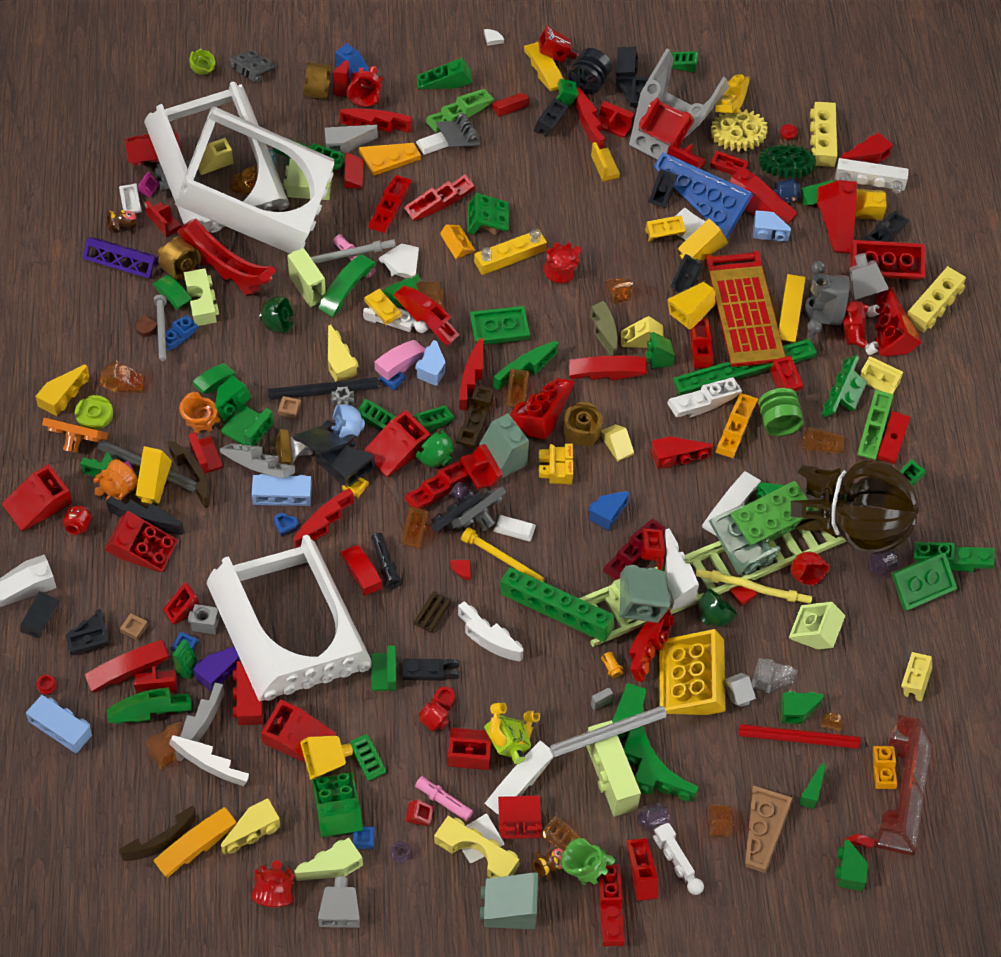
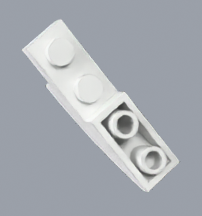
M732 377L703 385L699 391L670 398L667 404L676 418L687 414L691 418L727 403L740 395L742 390Z
M465 601L458 606V615L466 623L465 633L473 641L501 657L519 662L523 660L522 645L518 641H514L504 627L501 628L497 623L491 627L486 619H482L472 605L469 606Z

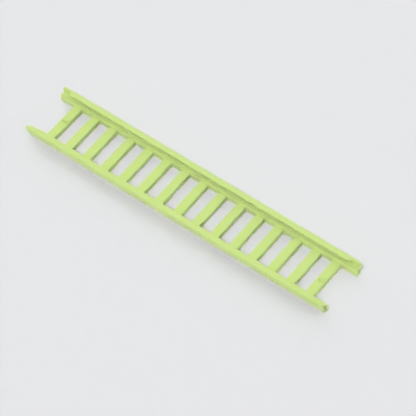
M798 529L810 548L804 552L811 551L818 554L847 542L842 536L835 538L827 532L821 531L827 542L818 545L810 531ZM790 532L781 537L793 556L784 559L779 551L777 553L778 557L774 559L776 561L775 564L765 567L760 565L758 566V571L748 575L743 573L741 578L753 581L791 565L793 559L802 552ZM720 541L685 555V563L693 565L696 571L697 569L706 570L701 561L710 558L717 571H720V574L730 575L718 555L725 551ZM774 541L767 543L772 549L777 547ZM665 563L662 565V570L659 571L665 572ZM701 578L707 590L710 588L718 594L739 586L725 583L716 588L711 579ZM610 586L579 598L598 607L597 603L606 600L620 628L613 630L605 642L643 627L648 622L637 620L629 624L625 622L624 618H620L618 607L609 595ZM697 592L695 604L699 603L704 593L699 595ZM695 604L677 608L674 610H672V607H670L669 610L671 614H674ZM598 639L590 641L592 647L604 643Z

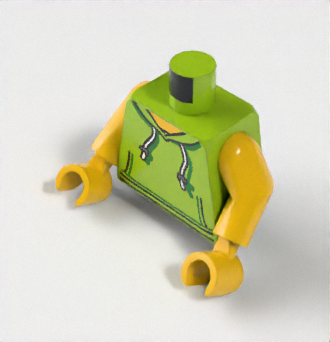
M505 703L492 704L490 710L494 716L491 717V721L484 728L500 755L512 757L514 764L524 762V753L531 747L530 736L533 730L531 726L533 722L540 720V713H534L533 710L524 713V720L526 722L524 724L522 720L500 715L507 711Z

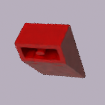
M405 410L392 419L363 451L373 454L375 466L386 477H389L413 460L418 451L422 453L424 449L421 446L431 437V434Z
M50 464L32 473L1 504L20 531L23 532L70 505L72 500L68 488Z
M127 511L119 519L104 550L121 560L162 573L178 539Z
M281 699L261 732L262 744L302 762H305L301 741L308 737L336 736L333 730L311 715Z

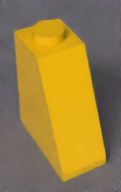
M708 219L678 248L681 253L680 258L683 260L685 254L695 260L702 261L706 255L713 254L725 246L728 241L721 229Z
M702 282L667 299L669 313L690 330L716 305V292L713 287Z
M145 446L142 453L136 496L143 504H159L172 460L162 450Z

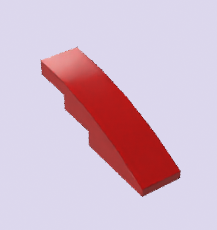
M578 87V96L575 99L581 125L590 142H596L599 149H603L605 138L601 134V123L597 119L598 110Z
M375 109L340 110V123L348 126L377 125V129L389 133L392 132L393 128L410 133L412 130V117Z
M464 174L452 184L448 181L436 190L432 187L406 205L404 209L412 220L415 221L448 207L476 190L467 175Z
M395 175L383 192V198L377 205L376 213L369 222V229L382 233L387 231L407 195L412 183L411 179Z
M483 339L478 340L465 366L460 389L459 410H467V395H473L475 380H482Z
M597 356L569 360V376L571 379L589 376L591 380L609 377L613 381L647 374L646 357Z
M461 460L438 470L436 476L422 482L420 488L407 493L404 499L417 512L458 488L470 479V476Z
M350 487L333 497L306 521L293 538L294 548L301 547L304 535H309L311 540L315 541L330 532L329 525L342 518L341 510L354 503V493Z
M159 640L122 654L85 674L90 690L96 693L111 683L117 685L132 675L145 673L152 666H157L170 658L164 641Z

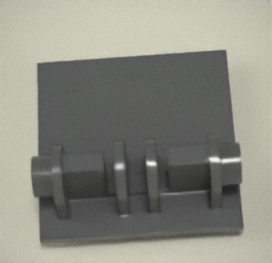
M252 50L229 58L232 61V69L248 77L253 82L261 80L260 73L276 67L269 59L261 57Z
M458 114L457 121L436 122L450 147L480 145L478 141L479 135L466 114Z

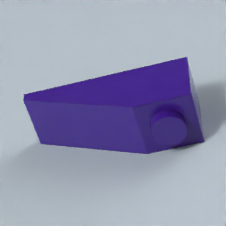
M235 646L208 655L195 664L193 669L195 679L210 692H212L215 683L222 684L233 674V669H237V661H240L242 664Z

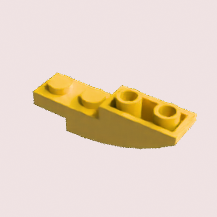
M742 74L734 75L728 82L729 89L715 105V112L738 113L745 99L750 78L744 77Z

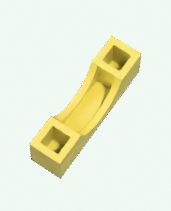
M447 816L434 835L435 844L452 854L463 848H472L481 852L487 859V876L490 878L514 875L519 867V859L514 852L510 850L505 851L500 848L496 841L492 839L487 840L482 837L478 830L474 828L469 829L463 821L456 817L453 819Z

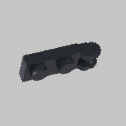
M403 659V680L443 681V679H458L460 675L458 671L446 670L443 672V668L459 667L460 661L457 659Z

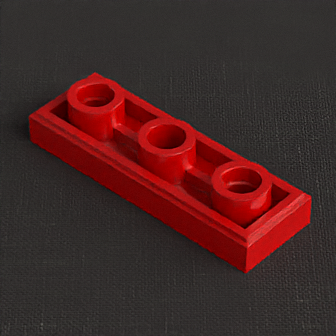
M892 411L877 459L891 464L896 463L910 416Z

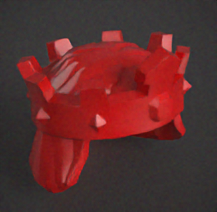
M376 66L370 67L369 71L359 68V72L352 73V81L346 91L348 99L354 105L372 107L379 102V92H381L380 89L383 86L381 84L383 78L376 75L378 71Z
M555 242L554 247L548 248L546 251L547 260L544 264V273L552 282L568 283L574 277V270L578 266L581 247L575 246L573 249L569 242L566 245H559L558 242Z
M279 860L272 862L273 869L267 870L266 865L260 866V872L258 869H255V887L251 893L252 900L266 907L290 905L293 901L291 888L294 884L293 878L295 876L292 873V869L287 868L286 872L280 870L283 864Z

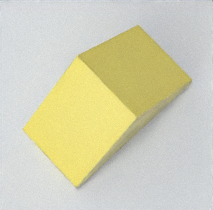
M615 424L601 430L600 436L617 462L634 455V450L625 427Z

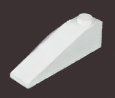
M666 529L664 536L665 578L672 610L695 604L699 584L691 565L685 563L684 553L679 552L678 543L671 530Z
M45 555L23 562L0 578V607L33 597L39 591L44 593L57 588Z

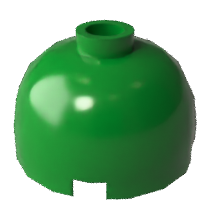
M440 430V434L436 432L421 446L424 449L422 453L418 451L416 457L424 465L430 468H437L441 465L446 466L452 460L451 454L453 453L454 446L449 436L443 430Z

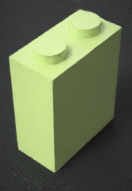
M290 158V163L286 165L285 170L287 179H284L283 183L287 197L310 199L308 181L298 164ZM332 179L325 187L328 191L322 200H329Z
M304 248L293 251L287 255L289 277L309 307H313L321 303L326 294L325 278Z

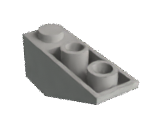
M377 125L325 128L326 147L344 154L378 138Z

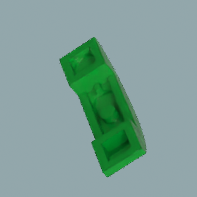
M363 254L354 258L333 281L318 309L334 318L343 307V300L362 276L366 277L376 265V262Z

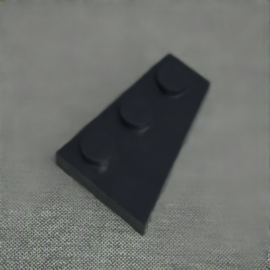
M474 489L469 491L461 500L448 506L447 511L442 515L439 513L434 516L429 524L436 533L482 500V496Z

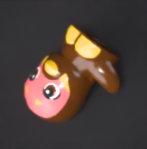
M132 211L107 212L106 224L112 233L115 229L119 231L120 227L131 228L137 222V216Z
M555 848L545 856L538 851L535 852L536 858L532 862L534 872L538 873V877H544L546 881H549L551 872L563 869L561 858L564 850Z

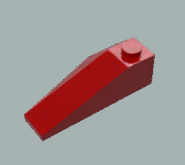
M741 167L731 177L730 183L752 192L753 196L744 210L750 212V215L755 216L756 211L774 212L787 225L796 217L797 212L752 172Z
M838 180L820 186L817 189V205L821 210L822 220L826 224L828 237L835 253L850 254L854 237L857 182Z
M888 286V290L875 296V305H878L879 309L875 311L879 315H877V323L875 324V329L877 330L875 342L879 345L877 347L879 354L884 357L910 353L922 343L914 325L890 286Z
M556 378L544 386L542 392L537 395L532 394L529 396L530 400L525 403L520 402L509 415L528 436L547 439L559 419L575 384L574 381Z

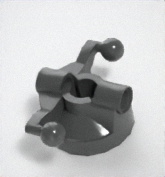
M815 261L811 266L813 272L811 292L813 296L807 299L803 309V315L811 319L807 326L808 337L811 339L815 337L816 333L821 331L822 324L841 326L849 296V276L839 274L836 276L824 275L826 267L821 261Z

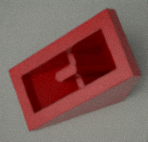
M188 582L182 585L163 608L172 624H176L189 617V613L193 611L195 604L199 605L198 598Z

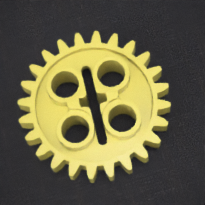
M740 109L738 113L719 114V118L715 117V121H712V138H714V142H718V146L724 145V149L731 147V151H733L734 148H737L739 152L743 148L747 151L748 147L754 149V145L759 147V142H764L767 134V123L764 122V118H760V114L754 115V111L747 113V109L744 112H741Z

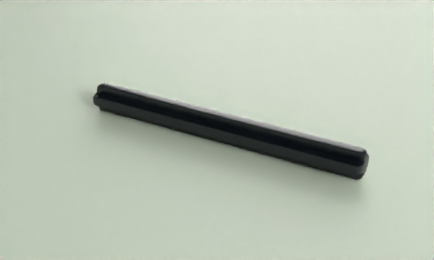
M378 377L270 388L268 394L269 399H280L283 396L299 397L336 392L337 387L346 386L349 391L374 389L380 387V381Z

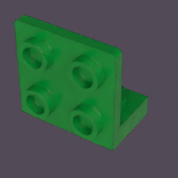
M476 193L468 204L467 233L474 235L482 225L507 232L509 229V203Z
M242 405L221 429V433L240 444L256 446L274 424L273 412L266 408L262 413H257Z

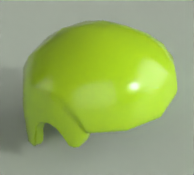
M199 49L196 52H191L189 64L195 73L205 75L214 70L216 62L214 56L209 51Z

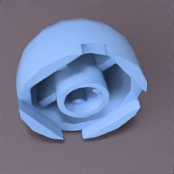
M336 405L333 414V420L336 421L335 426H332L334 434L342 439L349 434H354L358 437L365 425L364 419H361L360 412L351 405Z

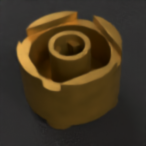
M307 62L303 96L327 100L330 76L327 75L331 73V65Z
M175 237L158 250L159 266L175 279L185 280L184 272L197 270L195 266L201 260L200 252L180 237Z
M579 402L567 409L564 419V434L568 442L579 446H593L599 439L603 416L594 404Z

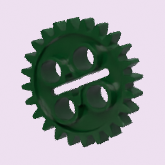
M780 144V146L774 145V148L768 146V149H763V152H760L759 167H762V171H766V174L772 173V177L778 175V178L783 176L785 179H788V177L794 179L796 176L801 178V175L807 176V173L811 174L815 170L816 159L813 152H809V149L803 150V146L798 148L796 144L790 146V144H787V146Z

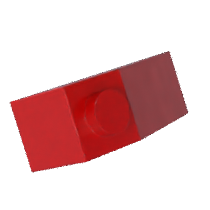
M647 838L626 840L637 901L657 899L658 876Z

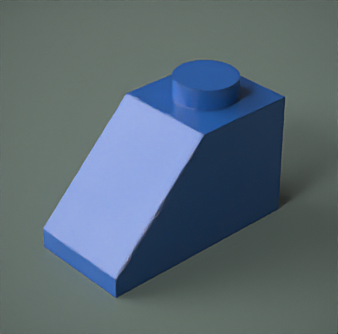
M348 43L335 52L336 67H339L345 60H348L351 78L353 72H359V68L369 71V67L360 52Z
M624 491L600 496L596 502L593 501L588 509V512H590L589 520L609 531L628 504L629 492Z

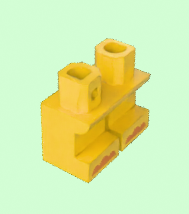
M550 444L549 449H540L539 462H549V465H539V478H549V483L572 485L573 444H565V447H555Z

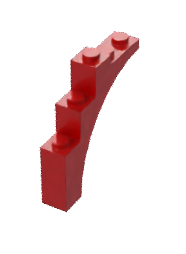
M197 218L189 220L176 231L182 239L200 252V262L203 266L207 264L212 265L223 280L231 278L244 295L251 293L254 295L261 290L260 286L271 281L272 275L276 272L273 266L255 265L229 251L204 228Z

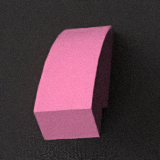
M415 340L403 343L375 361V370L386 380H389L399 371L405 372L424 356L425 348Z

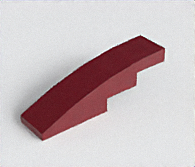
M654 519L648 521L630 537L627 544L617 551L616 557L604 566L603 572L614 580L620 579V574L625 566L637 565L642 560L643 528L662 530L663 535L667 528Z

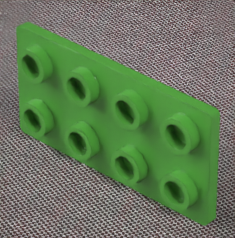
M792 481L732 512L731 517L750 546L762 540L769 543L794 530L799 521L805 519L790 516L791 501L808 499L796 481ZM807 507L806 511H815V509Z

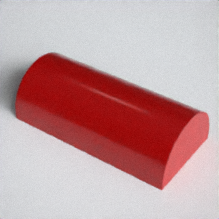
M852 241L849 270L850 267L857 265L855 256L865 253L868 262L874 260L877 263L883 278L924 280L925 244Z

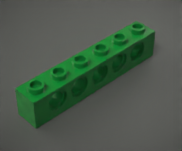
M510 567L500 580L501 595L604 643L614 629V614Z

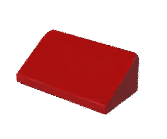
M345 60L333 71L334 95L347 96L346 90L350 85L348 60Z
M521 92L491 103V106L498 117L529 106L530 98Z
M349 153L345 155V188H362L364 160Z

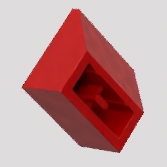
M451 728L448 767L489 770L491 739L486 730Z

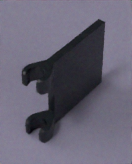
M327 420L322 426L295 434L294 439L322 455L345 446L355 447L356 443L353 442V439L357 438V436L349 434L343 439L340 438L331 429L335 423Z

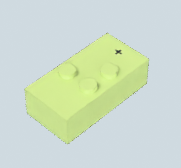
M612 720L588 727V732L612 724ZM618 735L587 745L586 747L599 777V789L601 793H605L613 816L617 817L638 810L641 792Z

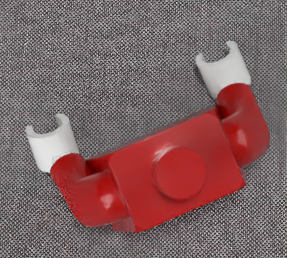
M851 301L847 303L844 316L847 345L855 344L862 349L865 348L868 355H872L878 352L876 348L879 345L875 341L868 344L867 340H865L866 314L870 318L879 315L875 311L879 309V306L873 305L868 307L867 304Z

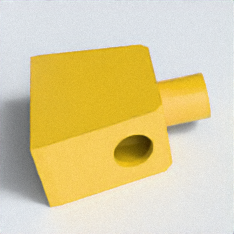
M338 736L308 737L300 742L310 780L342 767L346 764L345 757L353 754L351 744L341 745Z

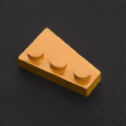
M414 143L359 147V153L373 176L421 160V154Z

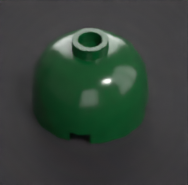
M285 296L272 297L262 307L260 319L269 331L288 333L293 326V322H290V316H293L292 305L288 298H284Z
M710 588L702 595L698 603V609L702 615L700 619L707 626L710 624L716 627L726 626L735 619L737 612L727 601L720 598L721 595Z

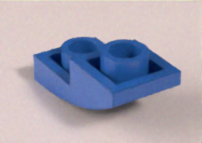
M188 315L174 321L172 328L165 331L166 349L168 351L183 343L198 329L199 326Z

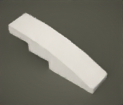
M744 471L702 524V528L716 535L709 520L741 504L745 505L761 480Z
M174 735L171 737L169 745L195 765L226 781L241 786L246 784L249 774L229 768L231 760L211 755L213 746Z
M539 741L525 755V761L514 767L485 804L499 815L498 797L521 796L529 785L532 786L554 758L550 748L542 741Z

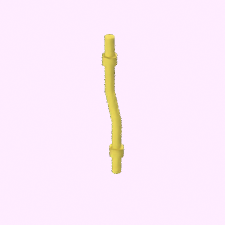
M697 569L695 575L696 577L711 579V582L718 583L720 581L739 585L762 594L785 598L789 602L795 603V601L811 604L812 596L799 594L794 590L789 589V591L766 587L744 578L720 574V571L716 570L711 572Z

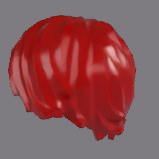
M802 552L793 559L791 573L794 579L801 582V584L813 587L823 580V577L829 572L830 565L814 552Z

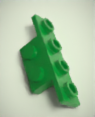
M857 355L851 358L848 357L843 361L841 372L836 376V383L829 392V399L823 405L824 410L821 415L824 418L835 413L839 403L849 411L855 410L867 383L864 378L854 371L859 359Z

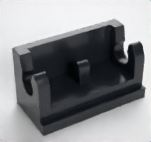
M636 46L618 47L616 76L637 77L638 53Z
M553 98L538 119L534 132L538 133L543 129L545 131L544 136L547 137L568 109V106Z
M685 254L670 286L671 289L681 293L694 287L704 264L700 260H695L690 255Z
M39 591L21 623L20 632L39 638L59 600Z

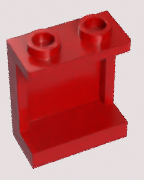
M656 97L654 101L650 102L645 116H642L640 119L639 128L643 133L668 146L673 145L678 148L693 124L694 118L690 113L686 111L683 113L661 102Z

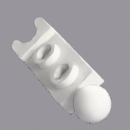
M370 307L369 309L364 308L363 318L365 320L384 324ZM399 309L401 317L388 324L408 332L411 331L412 327H415L419 333H424L429 329L423 319L417 322L408 311Z
M666 823L654 830L656 835L653 836L655 842L660 849L664 848V854L669 861L673 862L677 876L682 878L685 883L688 882V891L693 895L703 892L704 884L700 879L694 877L695 871L675 840L676 833L671 825Z

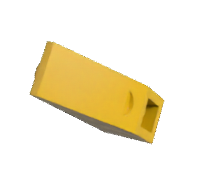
M84 364L47 382L35 396L38 407L58 416L61 411L65 410L70 399L77 395L79 388L88 381L89 372L87 365Z

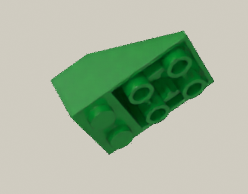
M353 772L312 779L321 837L362 831L361 810Z

